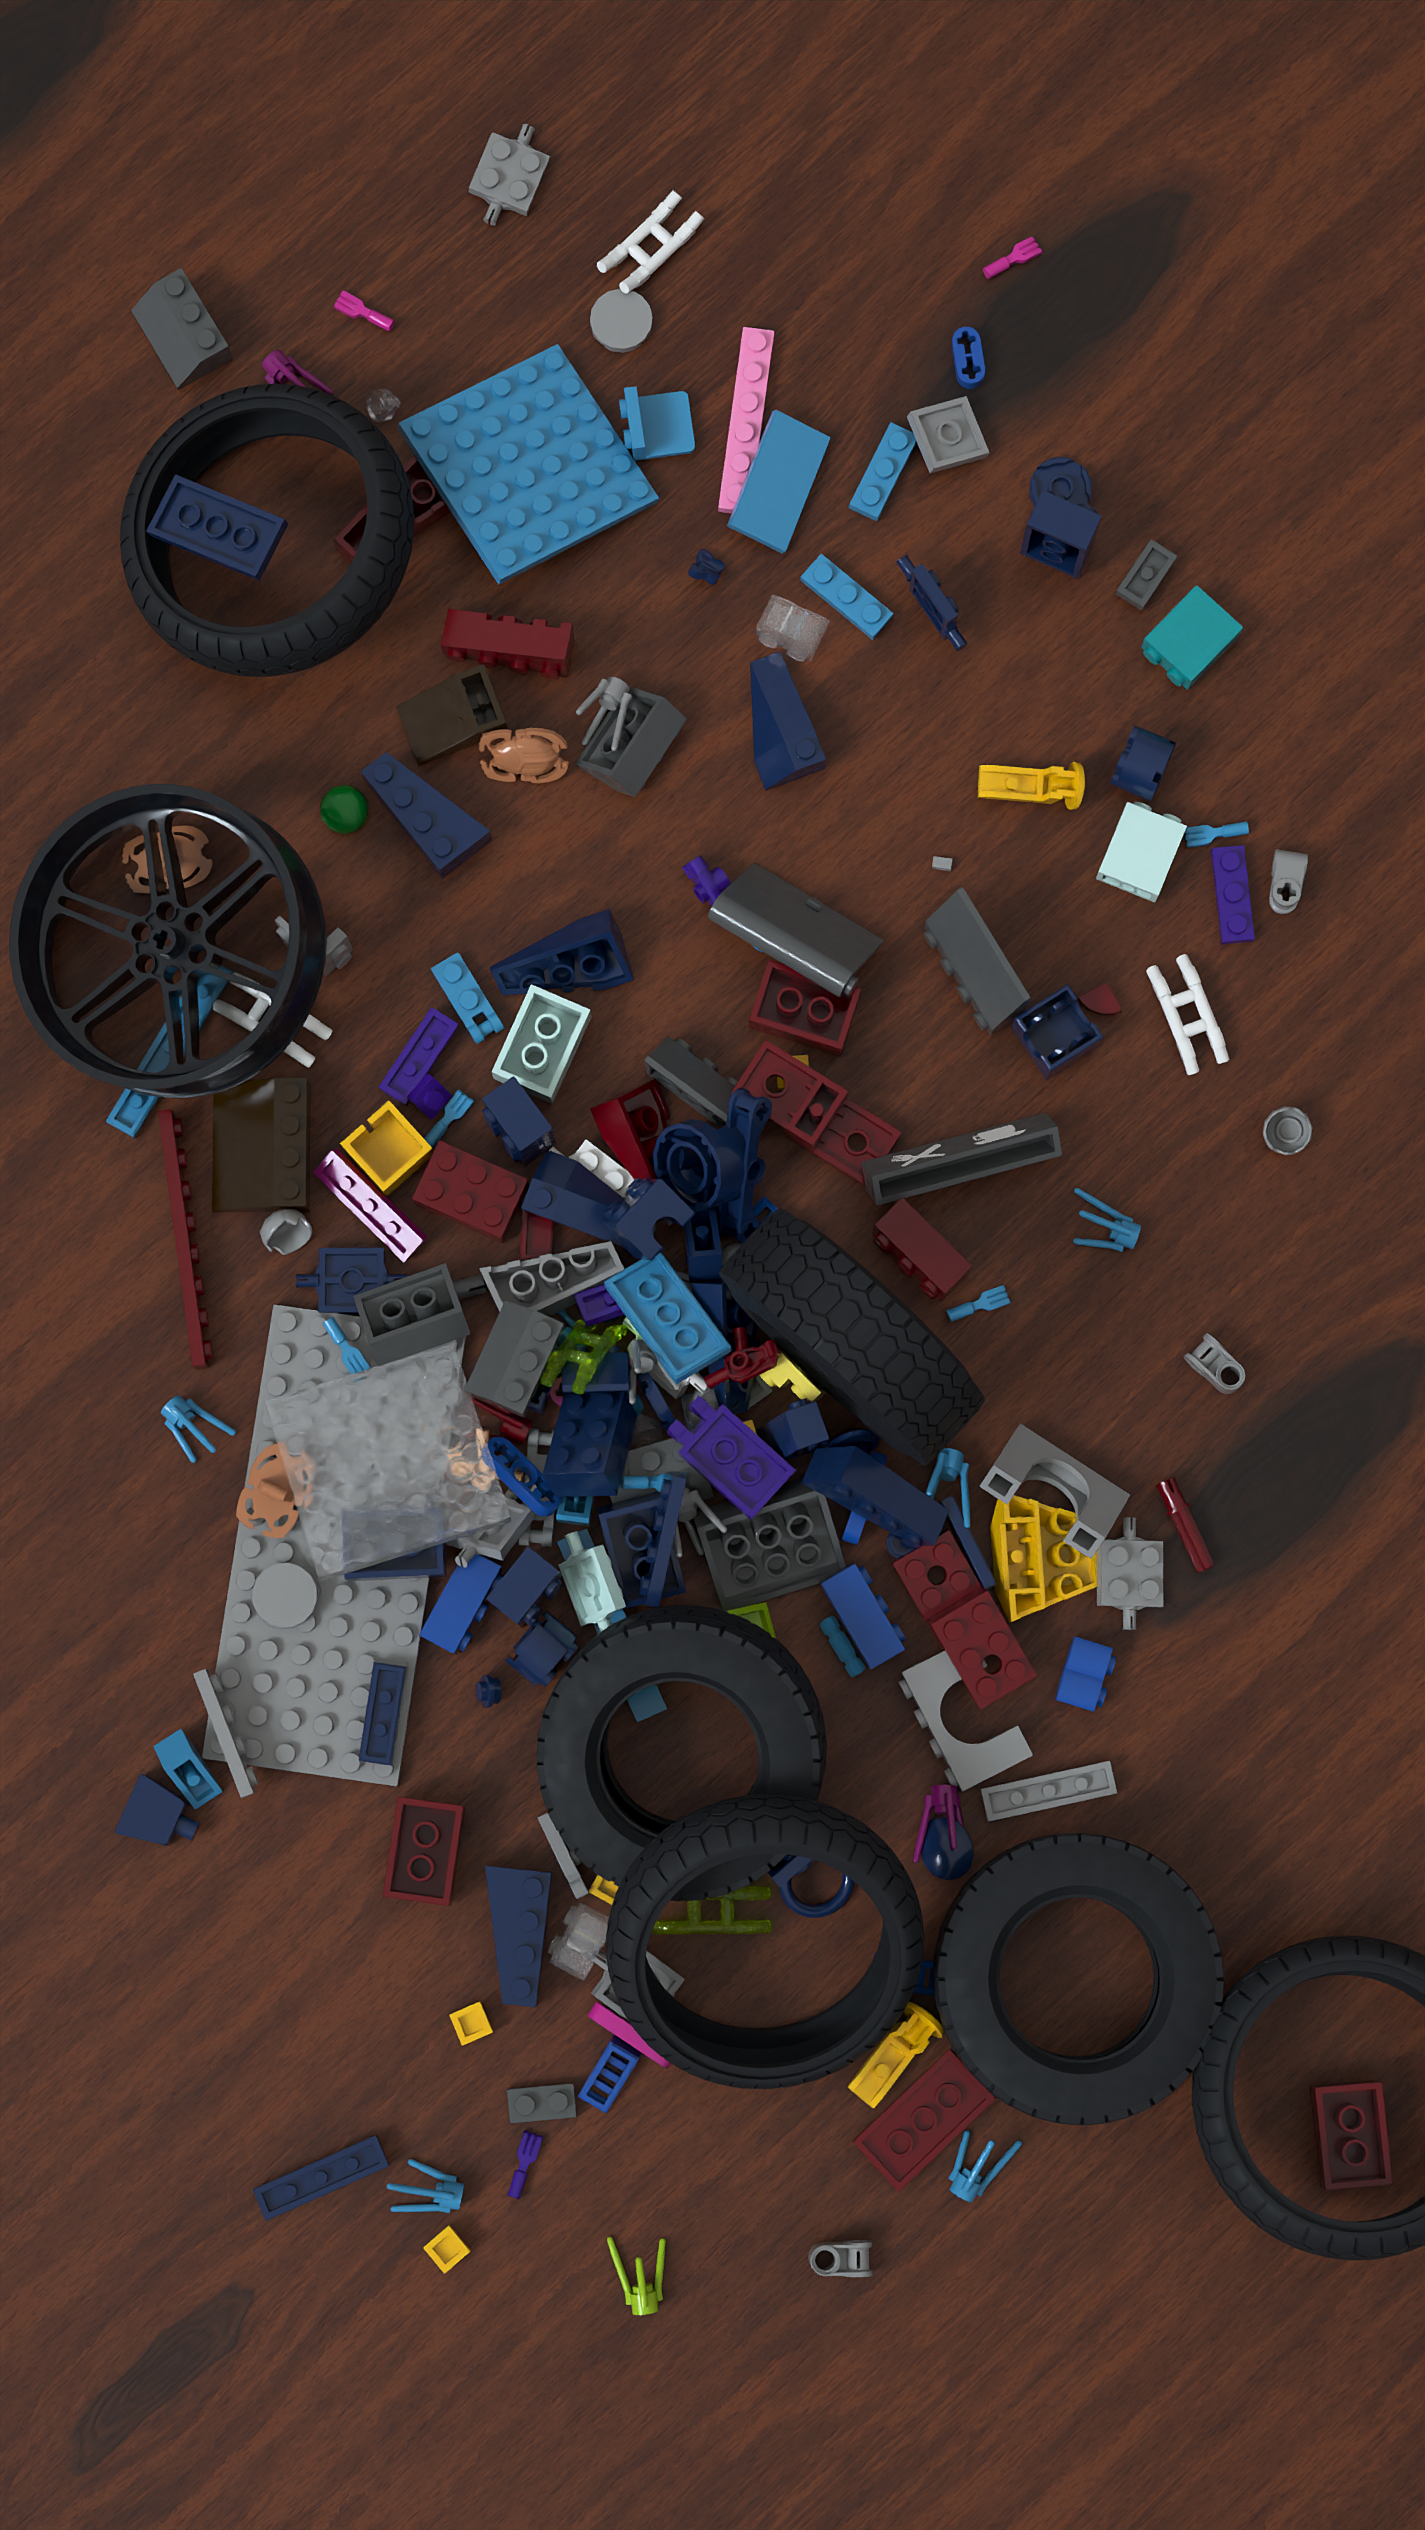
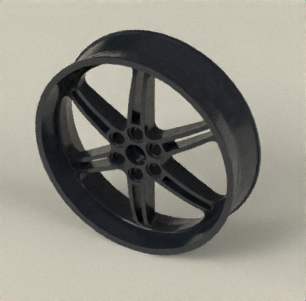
M149 784L118 790L96 799L66 819L40 847L22 879L14 902L9 937L10 964L19 1000L37 1033L56 1054L77 1070L97 1080L121 1086L144 1095L177 1099L202 1097L237 1086L258 1074L284 1052L299 1033L316 1001L323 978L327 946L325 917L317 887L307 866L289 842L269 824L255 815L236 807L227 800L200 789L175 784ZM180 814L204 817L228 827L244 840L250 851L249 858L245 863L192 907L187 905L179 858L172 833L173 819ZM156 824H158L165 862L170 893L166 895L162 860L155 828ZM134 828H141L143 831L147 859L151 909L144 916H137L81 896L70 887L71 878L91 852L112 837ZM262 865V868L215 913L212 912ZM273 877H277L281 882L289 916L288 951L283 966L277 971L269 970L222 950L215 942L217 932ZM68 899H72L127 919L129 922L125 932L67 908L65 902ZM173 906L174 914L169 920H166V911L169 907ZM68 916L130 942L133 947V954L124 965L77 1005L69 1009H64L60 1005L55 991L52 969L54 935L60 920ZM202 917V927L195 931L194 922L197 918ZM149 926V936L142 941L141 933L144 928ZM167 938L171 940L169 946L165 945ZM202 949H206L207 955L205 960L198 963L197 957ZM152 958L154 962L153 968L146 973L145 964ZM227 958L274 978L277 981V986L269 988L219 969L223 959ZM181 969V980L174 984V973ZM212 974L269 996L271 999L270 1007L262 1020L246 1038L213 1058L200 1059L197 982L202 975ZM134 976L136 977L132 983L79 1022L82 1016L110 997ZM160 982L170 1061L166 1069L152 1073L134 1069L113 1059L93 1041L92 1031L98 1024L117 1013L156 983ZM179 995H182V1005H183V1019H184V1033H185V1047H186V1061H185V1063H184V1055H183V1034H182V1022H181V1012H180Z

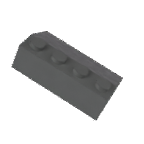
M964 888L958 889L926 920L924 927L926 931L923 932V935L931 949L937 947L943 957L940 959V963L948 976L954 975L959 986L956 989L965 1004L970 1002L976 1011L973 1017L978 1027L982 1031L987 1029L990 1036L1012 1024L1015 1017L1026 1011L1031 997Z
M804 1477L784 1483L752 1520L730 1501L709 1507L727 1527V1532L725 1533L721 1532L702 1510L697 1511V1515L693 1519L723 1611L750 1606L819 1584L820 1581L846 1567L826 1497L802 1484Z

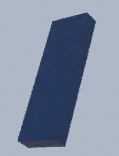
M950 1496L942 1500L939 1504L949 1510L946 1518L980 1585L986 1590L996 1585V1581L970 1529L964 1526L963 1515L954 1497Z
M373 1663L358 1761L392 1766L407 1667Z

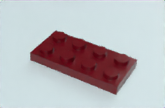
M948 2049L852 2142L899 2192L995 2100V2097L965 2068L956 2055Z

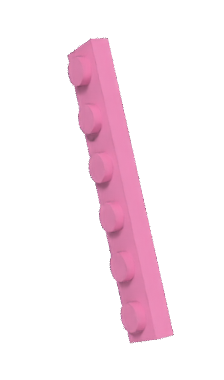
M743 327L718 512L732 514L760 443L774 341V331Z

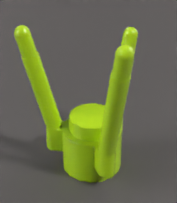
M608 2237L607 2243L625 2292L626 2305L632 2306L633 2315H646L658 2312V2301L663 2300L662 2280L666 2240L661 2238L659 2241L654 2288L652 2283H645L642 2258L637 2257L635 2261L638 2284L632 2286V2291L612 2237Z

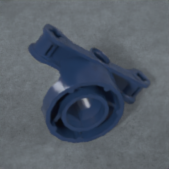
M745 1088L736 1089L729 1099L727 1126L716 1130L705 1121L694 1119L677 1123L664 1129L657 1138L653 1152L654 1171L657 1179H662L695 1213L718 1206L717 1223L719 1234L724 1237L730 1235L736 1238L740 1244H743L759 1227V1222L752 1210L754 1186L759 1184L765 1174L766 1164L763 1159L757 1157L761 1131L772 1111L770 1099L764 1096L759 1098L753 1096Z

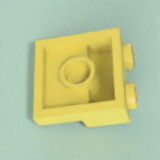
M779 1347L781 1357L777 1361V1366L759 1376L770 1387L778 1386L781 1388L788 1386L792 1382L793 1385L790 1388L801 1400L806 1398L811 1402L820 1400L827 1392Z

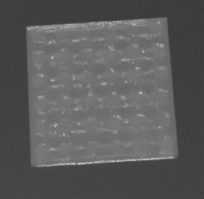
M454 1343L265 1401L320 1582L512 1522L471 1394L464 1391L467 1382Z

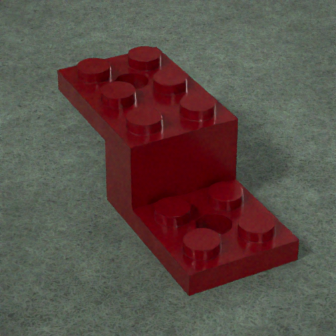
M766 1039L730 1093L731 1096L736 1089L745 1088L753 1096L758 1098L764 1096L770 1099L772 1111L768 1120L784 1129L787 1139L864 1187L865 1181L861 1162L888 1155L902 1134L901 1131L847 1098V1090ZM774 1076L780 1077L785 1083L784 1089L780 1093L768 1091L766 1082L769 1078ZM853 1135H861L866 1140V1147L861 1151L855 1152L849 1148L848 1139Z
M948 1529L939 1534L935 1545L914 1548L891 1562L938 1645L946 1651L980 1710L1037 1676L988 1590L980 1585ZM935 1565L942 1566L945 1571L943 1581L937 1584L931 1583L927 1577L929 1569ZM991 1654L997 1655L1000 1660L999 1668L992 1673L984 1671L982 1665L984 1658Z

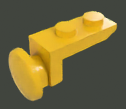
M1072 762L1067 771L1064 770V767L1051 766L1046 769L999 765L979 766L978 798L1052 804L1064 798L1066 807L1069 810L1077 809L1082 802L1085 790V772L1083 766L1078 762Z
M908 2002L903 2011L908 2017L907 2020L895 2023L847 2086L871 2108H875L912 2058L924 2051L930 2043L928 2038L931 2035L942 2038L944 2034L942 2024L930 2012L915 2003Z

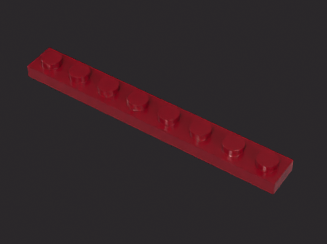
M171 1109L158 1111L192 1367L196 1370L209 1368L208 1360L213 1359V1348L211 1340H205L204 1328L209 1327L207 1309L201 1308L200 1296L205 1295L202 1276H197L195 1264L200 1263V1252L198 1244L192 1243L191 1232L196 1231L194 1213H188L187 1200L192 1199L189 1180L184 1181L183 1168L188 1167L185 1149H180L178 1137L183 1136V1126L181 1118H176Z

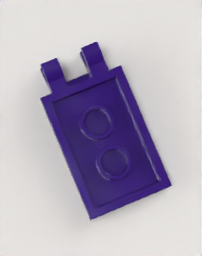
M698 1395L688 1409L702 1420L690 1432L676 1419L666 1433L683 1445L678 1455L744 1515L752 1520L796 1470L727 1407L722 1404L715 1411Z

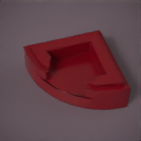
M1107 982L1078 997V1001L1085 1009L1097 1014L1111 1016L1122 1011Z

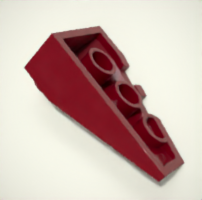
M655 1078L590 1108L602 1138L634 1180L638 1177L641 1179H657L654 1171L653 1152L657 1138L667 1128L666 1120L671 1119L669 1108Z

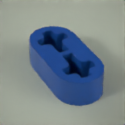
M961 327L955 331L951 346L956 378L962 387L974 389L982 384L985 376L981 339L975 329ZM962 337H967L968 341L972 342L969 354H965L964 345L959 344ZM967 362H971L973 371L977 372L974 379H969L968 374H963L966 372Z

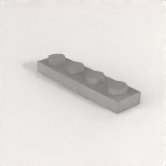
M208 1669L194 1673V1678L240 1797L246 1798L256 1794L255 1786L259 1785V1781L253 1766L248 1768L246 1766L243 1755L247 1754V1750L241 1735L236 1737L231 1727V1724L235 1723L229 1704L224 1706L222 1704L219 1693L223 1692V1688L216 1673L211 1675Z
M1110 1761L980 1789L987 1822L1117 1793Z

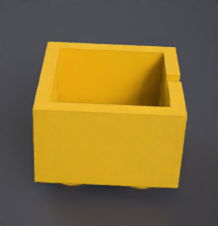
M390 1101L386 1102L367 1119L373 1128L370 1134L362 1124L340 1143L345 1152L386 1196L390 1195L425 1164L434 1152L433 1148Z

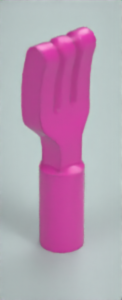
M1031 236L1016 244L1010 255L1002 257L984 267L983 273L987 279H990L1010 268L1015 263L1023 264L1041 255L1043 251L1039 248L1034 237Z
M342 290L340 297H338L337 302L333 306L336 310L353 319L364 317L369 322L389 332L395 324V320L375 310L366 308L362 300Z

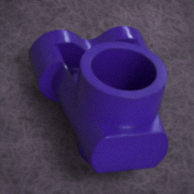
M699 855L684 865L682 869L696 885L693 887L696 897L702 903L708 902L712 906L718 896L731 882L721 868L716 867L710 871L703 857Z

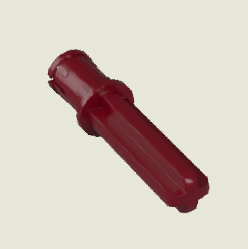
M1175 1476L1155 1485L1167 1507L1168 1512H1166V1515L1171 1516L1195 1570L1203 1572L1211 1568L1214 1562L1188 1508L1190 1503L1185 1502Z

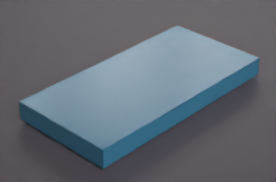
M778 410L772 411L727 527L780 553L786 552L831 437Z
M662 1252L652 1261L641 1259L604 1281L606 1290L676 1385L731 1352V1345Z

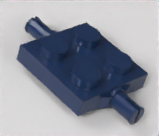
M908 555L901 557L896 563L907 577L906 580L910 584L909 590L943 640L949 638L956 651L963 649L968 643L957 629V613L959 609L953 598L949 595L945 597L939 588L941 582L932 569L927 571L923 563L915 568Z
M319 1248V1265L316 1274H296V1288H316L319 1296V1313L359 1314L354 1295L405 1278L407 1273L388 1274L385 1267V1248Z

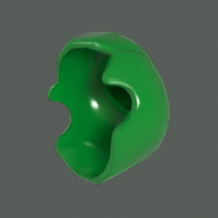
M345 784L332 787L323 796L320 803L321 819L331 831L341 834L356 832L364 825L367 819L368 800L356 787Z

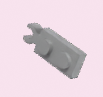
M548 1813L537 1817L576 1899L588 1894V1889L577 1868V1865L582 1863L581 1860L574 1854L575 1851H571L567 1847Z

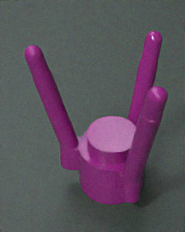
M275 350L270 353L262 363V367L267 372L264 379L269 384H278V381L283 384L290 380L294 385L306 387L294 375L296 371L322 391L333 394L332 389L301 367L291 356L286 357L281 350Z
M931 1786V1795L924 1796L925 1808L913 1856L915 1863L919 1862L932 1808H935V1814H947L950 1848L952 1850L957 1848L955 1821L964 1827L957 1786Z

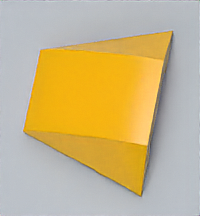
M1013 1495L1008 1504L999 1499L997 1500L990 1525L993 1574L996 1581L994 1589L1008 1622H1013L1028 1614L1097 1587V1551L1090 1559L1063 1541L1075 1521L1076 1514L1074 1512L1050 1507L1036 1500L1025 1499Z

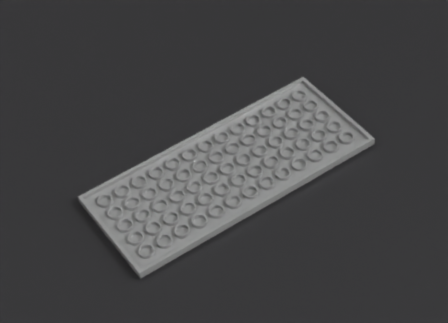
M273 1304L245 1487L250 1490L254 1487L253 1485H248L247 1481L250 1476V1469L257 1456L266 1447L278 1443L287 1444L286 1450L289 1457L294 1459L306 1453L314 1463L316 1476L312 1492L301 1508H298L296 1505L293 1506V1510L299 1511V1515L295 1524L284 1538L279 1537L276 1539L264 1536L262 1533L264 1530L273 1531L268 1527L267 1521L264 1518L248 1519L253 1523V1529L244 1526L240 1521L238 1525L215 1673L218 1675L223 1688V1692L219 1693L223 1706L229 1704L235 1719V1723L231 1724L235 1737L241 1735L247 1754H244L243 1758L246 1765L399 1786L421 1641L419 1634L423 1627L430 1578L367 1581L345 1580L342 1513L441 1508L447 1469L444 1461L451 1443L467 1336L378 1367L359 1316L319 1313L317 1310ZM331 1317H334L346 1335V1341L350 1347L357 1348L371 1368L356 1379L353 1378L341 1359L343 1351L340 1346L334 1343L323 1326V1323ZM269 1456L257 1468L260 1470L265 1463L277 1458V1456ZM302 1468L301 1470L304 1476L303 1490L305 1491L307 1489L308 1479L305 1468ZM248 1498L245 1507L250 1515L253 1514L254 1510L252 1499ZM284 1515L280 1517L279 1520L274 1522V1526L281 1527L287 1522L289 1516ZM289 1562L303 1567L312 1575L318 1587V1601L314 1613L306 1622L294 1628H278L267 1624L258 1616L252 1604V1589L256 1578L264 1569L276 1563ZM374 1662L407 1667L392 1766L358 1761ZM208 1715L202 1758L227 1762Z

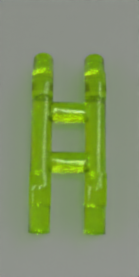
M578 1320L557 1351H554L550 1356L541 1383L547 1387H552L566 1361L578 1363L580 1366L571 1389L577 1394H583L588 1382L591 1381L596 1371V1367L612 1345H615L621 1337L627 1334L626 1326L623 1324L610 1326L604 1331L602 1336L590 1333L591 1330L596 1328L597 1324L585 1327L583 1320ZM578 1343L595 1347L591 1353L574 1349Z
M742 1887L734 1892L730 1891L729 1894L710 1899L706 1897L705 1900H721V1920L701 1921V1900L687 1901L688 1921H656L652 1934L770 1933V1920H734V1900H769L771 1896L770 1887Z

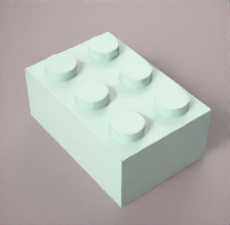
M531 984L493 1067V1079L504 1083L514 1076L527 1094L553 1104L592 1018L591 1010Z

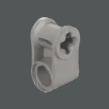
M1275 850L1271 872L1272 882L1269 904L1276 913L1289 914L1296 908L1302 892L1308 854ZM1282 892L1288 893V901L1282 900Z
M1208 1333L1203 1336V1342L1191 1354L1186 1353L1183 1356L1197 1373L1205 1377L1221 1393H1235L1245 1380L1243 1367ZM1207 1351H1210L1204 1359H1200ZM1232 1370L1236 1373L1238 1382L1235 1385H1226L1221 1380V1372Z
M845 2240L842 2242L816 2243L809 2251V2264L817 2274L822 2276H873V2270L869 2269V2248L873 2246L872 2241ZM823 2250L830 2251L833 2254L832 2263L825 2268L819 2267L815 2263L816 2255Z

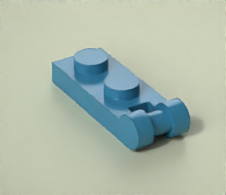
M458 952L431 968L432 973L476 1045L484 1041V1037L495 1031L497 1033L504 1029L503 1024ZM484 1014L487 1021L477 1026L473 1019Z

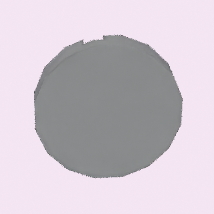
M621 289L608 291L597 299L591 309L590 326L593 336L600 344L604 345V348L610 351L625 353L636 350L651 334L653 316L650 305L643 296L634 291H630L627 294L623 293Z
M289 1562L276 1563L264 1569L256 1578L252 1589V1604L258 1616L267 1624L278 1628H294L306 1622L314 1613L318 1601V1587L312 1575L303 1567Z

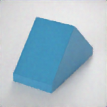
M594 1496L562 1497V1501L557 1509V1522L590 1527Z

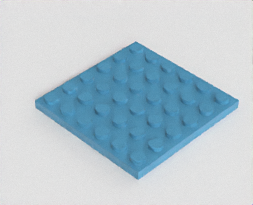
M558 344L399 422L397 427L498 585L651 507L659 499Z

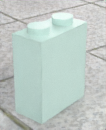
M1127 802L1096 879L1155 903L1187 826L1181 824V819L1174 815L1164 814L1161 816L1151 812L1152 808L1144 803L1134 802L1132 804Z

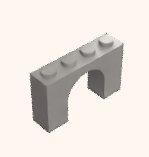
M1021 1423L979 1486L1008 1504L1024 1481L1041 1480L1054 1485L1070 1499L1076 1514L1075 1521L1063 1541L1090 1559L1105 1540L1130 1497V1494Z
M946 1651L900 1673L903 1680L898 1683L906 1699L913 1697L918 1707L913 1712L922 1729L928 1727L933 1737L928 1742L937 1759L943 1756L948 1766V1769L944 1770V1774L949 1784L958 1786L960 1792L1033 1756L1018 1726L980 1744L963 1743L948 1733L941 1720V1701L945 1692L950 1686L961 1680V1677ZM985 1660L982 1663L983 1668L987 1667Z

